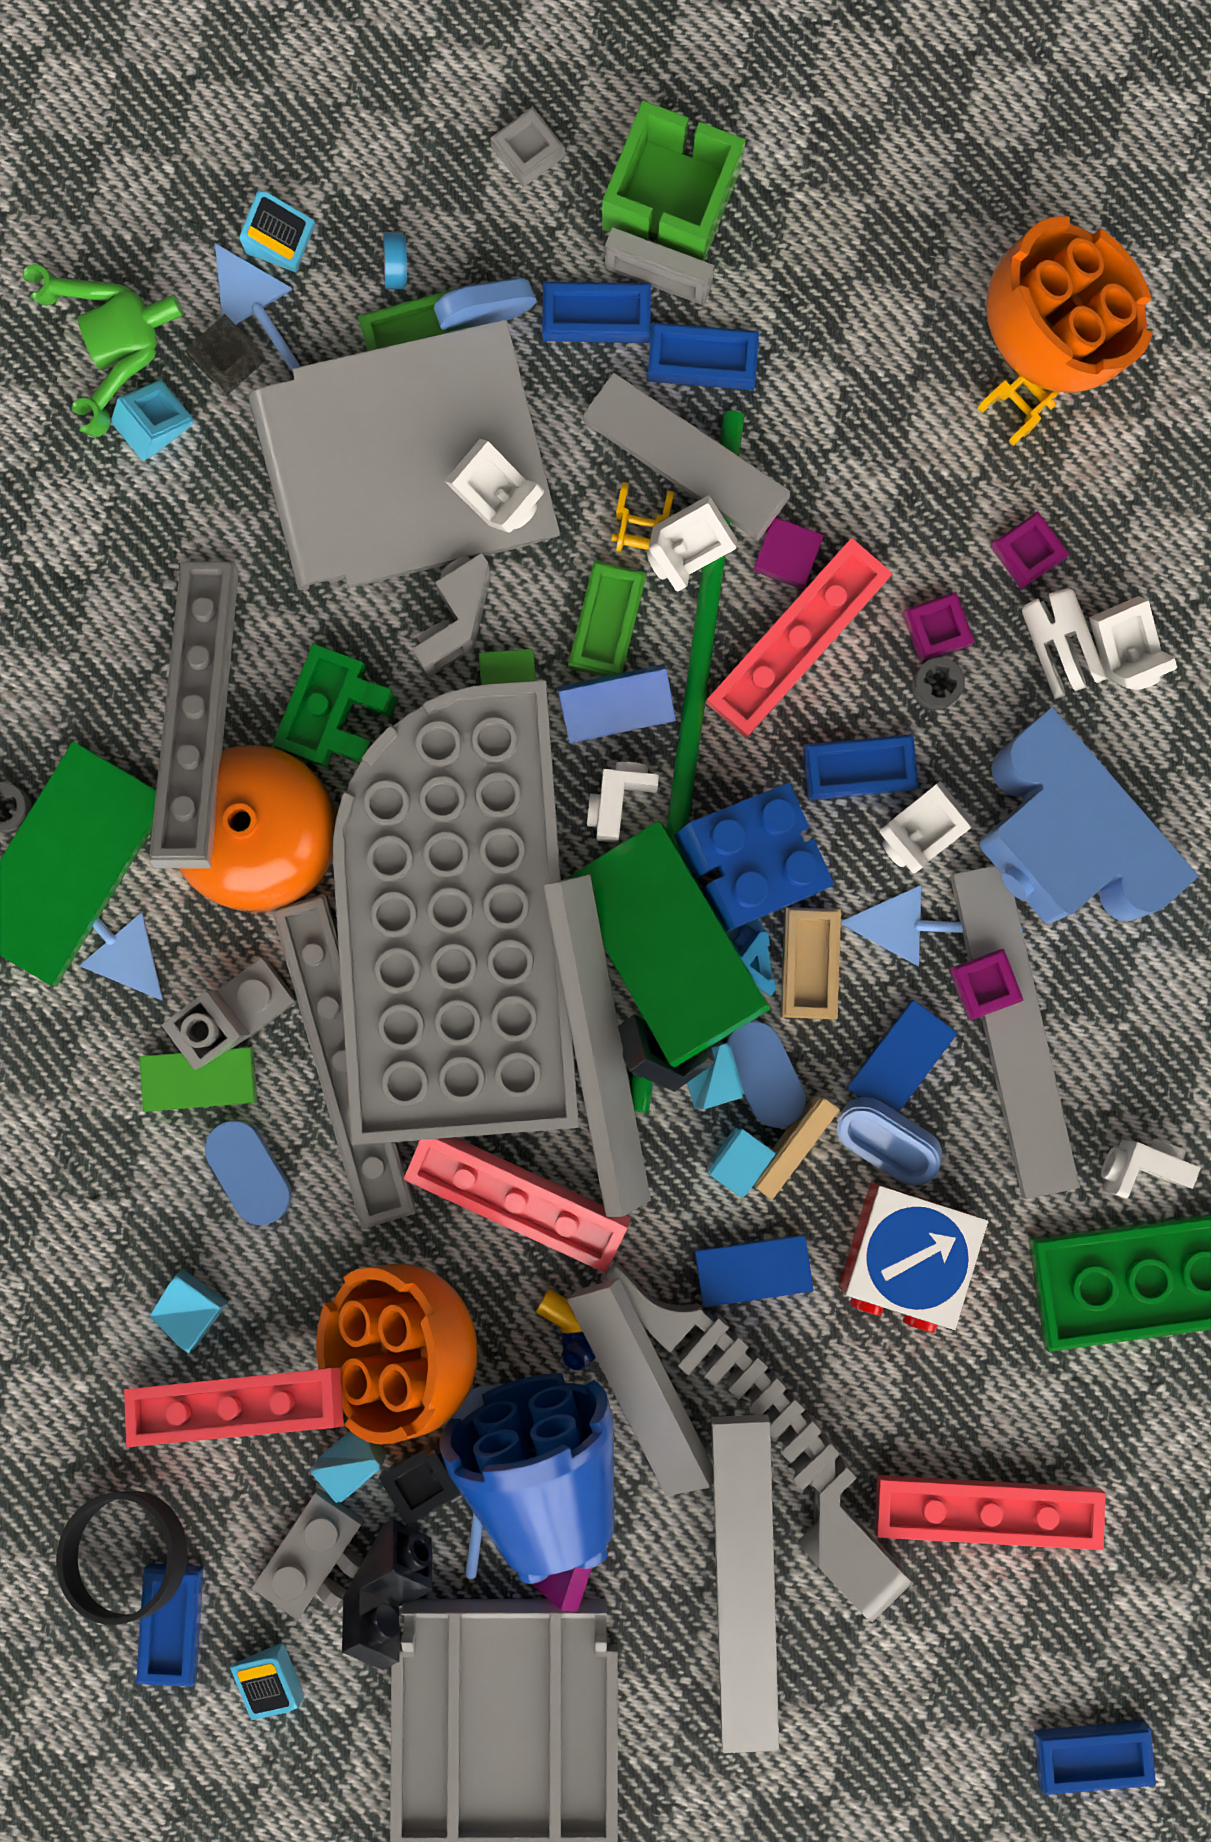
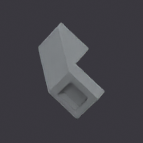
M482 553L471 560L469 556H463L454 560L441 571L443 578L435 582L440 597L456 621L449 626L445 621L431 626L418 637L420 644L412 648L417 661L428 678L475 648L491 578L488 561Z
M260 957L217 991H205L161 1024V1026L192 1068L198 1070L256 1034L294 1005L297 999L267 958Z

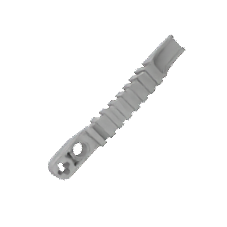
M615 1261L607 1270V1278L609 1281L617 1278L620 1279L642 1325L669 1352L677 1346L694 1325L700 1328L676 1356L680 1361L679 1368L689 1376L712 1347L717 1344L719 1348L702 1366L706 1371L705 1377L716 1386L736 1363L738 1367L725 1380L730 1386L728 1391L739 1400L755 1383L756 1387L745 1397L750 1403L749 1409L755 1415H762L772 1404L774 1405L766 1415L769 1416L770 1433L776 1439L791 1425L776 1443L782 1448L781 1454L792 1463L787 1469L794 1475L793 1482L802 1491L810 1483L814 1486L813 1526L798 1542L812 1561L869 1621L873 1622L913 1581L899 1563L840 1501V1494L857 1477L841 1456L835 1461L840 1452L834 1442L825 1433L819 1436L823 1431L817 1421L807 1411L802 1415L805 1409L800 1400L790 1390L786 1394L784 1393L787 1387L783 1380L773 1370L769 1373L766 1372L768 1366L765 1360L754 1349L750 1353L747 1351L749 1346L746 1340L736 1330L731 1334L727 1331L729 1326L721 1315L716 1311L712 1315L709 1314L698 1302L676 1305L652 1297Z

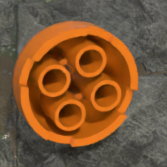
M1069 216L1050 217L1034 225L1002 256L989 282L986 312L989 329L995 345L1006 362L1020 376L1047 390L1073 393L1091 390L1105 384L1142 356L1150 343L1153 333L1146 330L1147 321L1144 306L1152 300L1146 281L1133 258L1117 240L1100 228L1096 233L1092 234L1087 230L1071 225Z
M242 745L222 750L218 773L212 867L178 869L188 883L200 894L219 905L234 910L264 913L299 902L315 890L323 881V876L332 862L333 838L338 814L334 800L323 781L307 765L284 751L261 745ZM244 812H248L251 818L250 825L246 830L239 832L244 822Z
M387 1264L361 1268L350 1272L343 1277L345 1283L336 1294L334 1301L324 1303L319 1318L316 1338L318 1369L340 1368L343 1411L349 1418L344 1424L345 1427L359 1438L374 1444H392L416 1438L438 1429L449 1421L461 1408L471 1390L476 1373L478 1358L477 1338L471 1315L456 1290L442 1277L416 1265Z

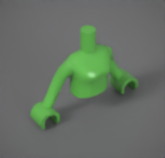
M28 265L23 271L24 280L29 283H38L44 279L43 287L30 295V298L45 306L52 305L58 301L60 296L107 301L104 305L79 315L78 323L88 352L98 369L103 371L109 367H114L90 399L80 398L72 405V411L78 415H85L90 411L94 413L92 421L82 426L79 431L92 437L102 436L109 429L111 422L110 415L104 407L130 377L154 359L157 346L154 328L183 316L182 306L174 294L146 306L142 298L128 286L100 281L57 278L41 265Z

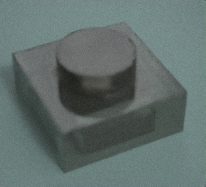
M226 314L219 318L185 350L189 358L226 396L266 360L262 351Z

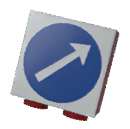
M871 1181L838 1287L846 1296L851 1297L849 1305L861 1311L881 1316L883 1309L887 1308L905 1314L903 1323L923 1331L935 1333L937 1325L956 1330L988 1220L975 1214Z

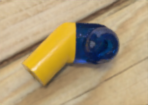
M549 1288L535 1313L560 1327L563 1363L569 1369L575 1371L584 1370L596 1357L567 1298Z

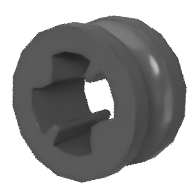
M936 657L925 662L916 671L912 679L911 690L915 700L921 706L929 710L939 711L948 708L961 696L964 690L965 677L962 669L956 662L948 658ZM936 671L944 673V682L951 685V692L949 693L945 690L940 697L931 695L932 686L924 682L925 675L932 678Z
M0 782V796L3 795L5 798L17 803L16 811L9 810L14 815L11 819L7 821L5 818L0 817V832L6 834L17 833L33 807V802L28 793L20 787Z

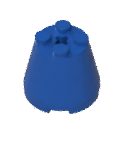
M562 1373L541 1374L518 1379L482 1394L484 1405L470 1413L462 1421L460 1418H451L442 1431L439 1442L448 1475L507 1564L517 1571L520 1581L529 1584L538 1583L551 1574L561 1573L576 1567L589 1569L605 1561L608 1557L606 1546L614 1533V1418L607 1393L598 1382L593 1380L586 1385L565 1383Z

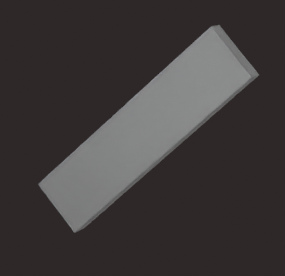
M615 373L611 375L582 415L585 424L697 500L710 495L726 520L757 541H759L791 497L788 489Z
M617 1278L576 1290L567 1298V1301L665 1495L669 1496L710 1488L713 1485V1464L620 1279Z

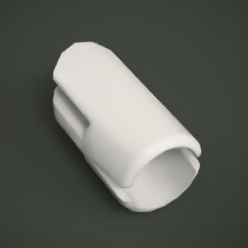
M1071 588L1049 593L1055 622L1045 602H1040L1039 598L1027 603L1022 608L1023 617L1054 699L1065 696V690L1048 645L1055 643L1073 689L1077 691L1086 687L1085 678L1070 637L1076 634L1095 682L1098 683L1107 679L1076 594Z

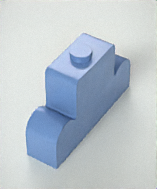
M1053 707L1028 725L999 750L994 757L991 769L997 786L1008 795L1021 796L1023 802L980 840L979 846L1002 873V881L1009 892L1018 899L1025 900L1045 923L1050 924L1073 914L1098 891L1101 904L1108 914L1124 922L1135 921L1166 907L1199 877Z

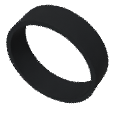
M133 1490L104 1494L91 1499L72 1515L59 1540L56 1569L64 1596L79 1614L93 1622L104 1625H120L154 1614L170 1601L182 1582L188 1556L185 1532L173 1509L163 1500L150 1493ZM117 1499L132 1501L148 1510L159 1523L167 1545V1567L161 1586L150 1602L133 1614L112 1612L98 1604L87 1592L78 1566L79 1544L86 1525L96 1512L106 1504Z

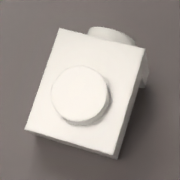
M482 439L477 441L444 481L489 526L508 533L513 529L522 527L532 518L537 509L536 502L544 493V490L538 483L526 480L489 441Z
M710 495L653 526L647 556L657 576L662 580L668 578L678 592L688 586L689 574L737 548V538Z
M1138 596L1089 617L1101 664L1106 677L1125 688L1134 690L1144 689L1158 683L1161 675L1177 668L1175 657L1161 650L1149 600Z
M616 762L615 770L604 769L601 794L590 793L587 826L598 827L597 841L619 842L624 790L657 792L659 775L648 774V765L634 762Z
M938 782L880 830V833L885 839L882 844L888 856L898 866L904 867L907 865L913 873H916L928 861L971 829L975 823L945 786Z
M1121 1139L1119 1147H1113L1104 1161L1102 1177L1106 1181L1103 1191L1127 1199L1139 1170L1173 1184L1193 1189L1201 1168L1183 1161L1186 1153L1185 1150L1164 1141L1153 1139L1149 1147L1139 1142Z

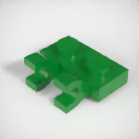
M312 643L272 746L325 768L328 767L333 753L360 764L363 755L373 742L342 731L352 704H359L370 711L391 719L399 698L392 695L393 691L389 688L362 680L367 669L363 662Z

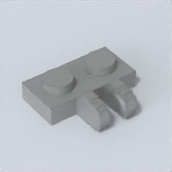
M318 1488L251 1589L297 1621L315 1594L319 1596L324 1604L343 1615V1596L347 1590L327 1576L334 1565L337 1564L347 1576L352 1579L355 1577L364 1558L347 1546L362 1525L364 1519L340 1502L335 1503L330 1495Z

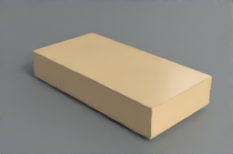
M784 908L781 1018L838 1019L841 909Z
M812 1095L805 1104L800 1118L787 1128L771 1149L776 1154L753 1186L773 1200L839 1112V1109L825 1098Z

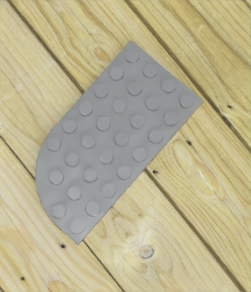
M546 680L488 684L448 692L426 701L422 707L408 714L394 726L390 725L374 741L363 755L362 762L353 775L346 793L344 792L336 817L333 838V867L351 1145L579 1128L572 1034L544 891L545 884L561 880Z

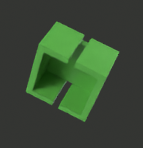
M642 100L602 200V230L610 232L613 227L648 241L653 237L658 239L659 245L705 261L741 171L746 139L699 122L695 131L693 157L691 158L684 155L689 118Z

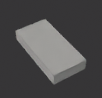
M612 227L605 244V268L607 270L641 283H649L652 287L700 305L706 303L712 286L715 265Z

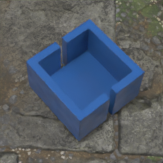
M790 782L694 820L674 835L684 860L695 879L705 876L718 867L722 877L715 879L701 889L726 932L814 896L834 885L815 839L804 843L801 833L809 829V825Z

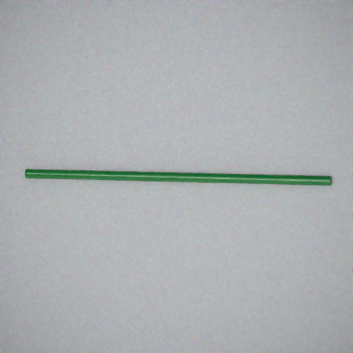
M725 411L723 413L719 444L739 456L745 415L738 411ZM725 519V521L727 522V524H728L729 527H730V522ZM726 555L702 567L666 825V830L681 855V850L674 835L689 823ZM632 1073L630 1090L634 1111L649 1113L653 1082L637 1077Z

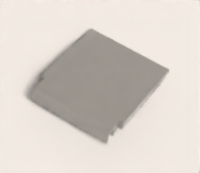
M507 320L293 368L294 380L265 386L252 391L248 395L298 590H308L310 585L319 582L329 581L330 584H334L346 578L349 589L449 565L454 560L463 556H469L470 559H473L481 553L487 556L560 536ZM479 439L489 441L526 480L538 483L544 490L543 495L536 502L537 509L532 518L522 527L513 529L509 533L489 526L444 482Z
M414 1599L408 1603H403L401 1615H404V1632L401 1644H399L400 1662L391 1666L390 1842H618V1645L607 1644V1599H582L577 1612L560 1610L549 1599Z

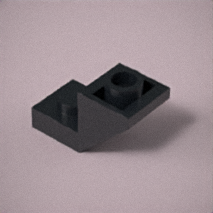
M395 1519L384 1523L343 1596L342 1653L381 1670L400 1662L399 1607L403 1603H408L433 1591L431 1537Z

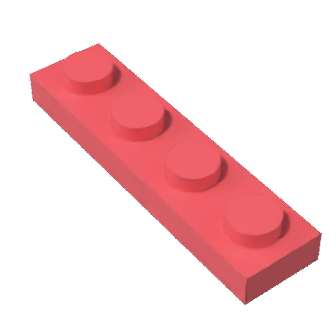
M851 538L709 696L706 704L747 739L890 579L893 573Z
M456 1137L420 1140L403 1180L604 1273L607 1272L631 1220L628 1216L607 1217L604 1205Z
M340 1368L124 1389L126 1447L344 1427Z
M877 1475L874 1532L878 1538L1104 1550L1106 1493L1100 1487Z

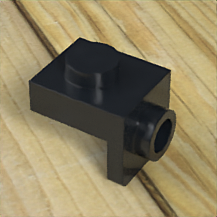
M633 1014L618 1026L624 1049L623 1059L629 1071L637 1077L645 1078L674 1092L714 1063V1055L711 1046L677 1067H673L669 1064L645 1019Z
M439 1437L383 1470L378 1477L407 1526L449 1500L454 1504L464 1498L448 1475L440 1451Z

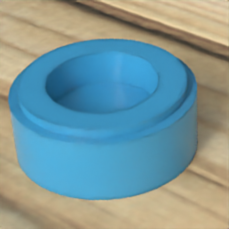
M383 232L385 289H404V287H407L406 235H403V232Z

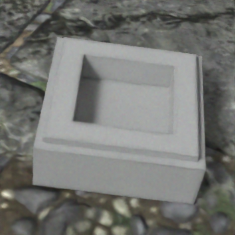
M533 106L490 137L492 149L523 188L565 157V147Z

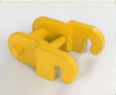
M1017 372L1016 374L1019 378L1011 385L1006 380L1003 381L977 407L981 413H984L990 404H994L999 398L1002 400L1010 398L1027 415L1024 419L1025 424L1009 440L1012 446H1015L1022 437H1025L1036 427L1041 420L1038 414L1045 407L1052 410L1057 405L1054 399L1060 393L1052 391L1049 394L1046 389L1027 381ZM1023 384L1040 401L1033 409L1016 392Z
M622 482L616 509V519L622 520L619 534L613 533L611 541L617 542L616 552H621L623 545L649 550L650 539L626 534L627 524L632 523L653 528V526L669 518L674 492L667 491L663 515H657L656 520L629 514V510L625 506L630 483Z

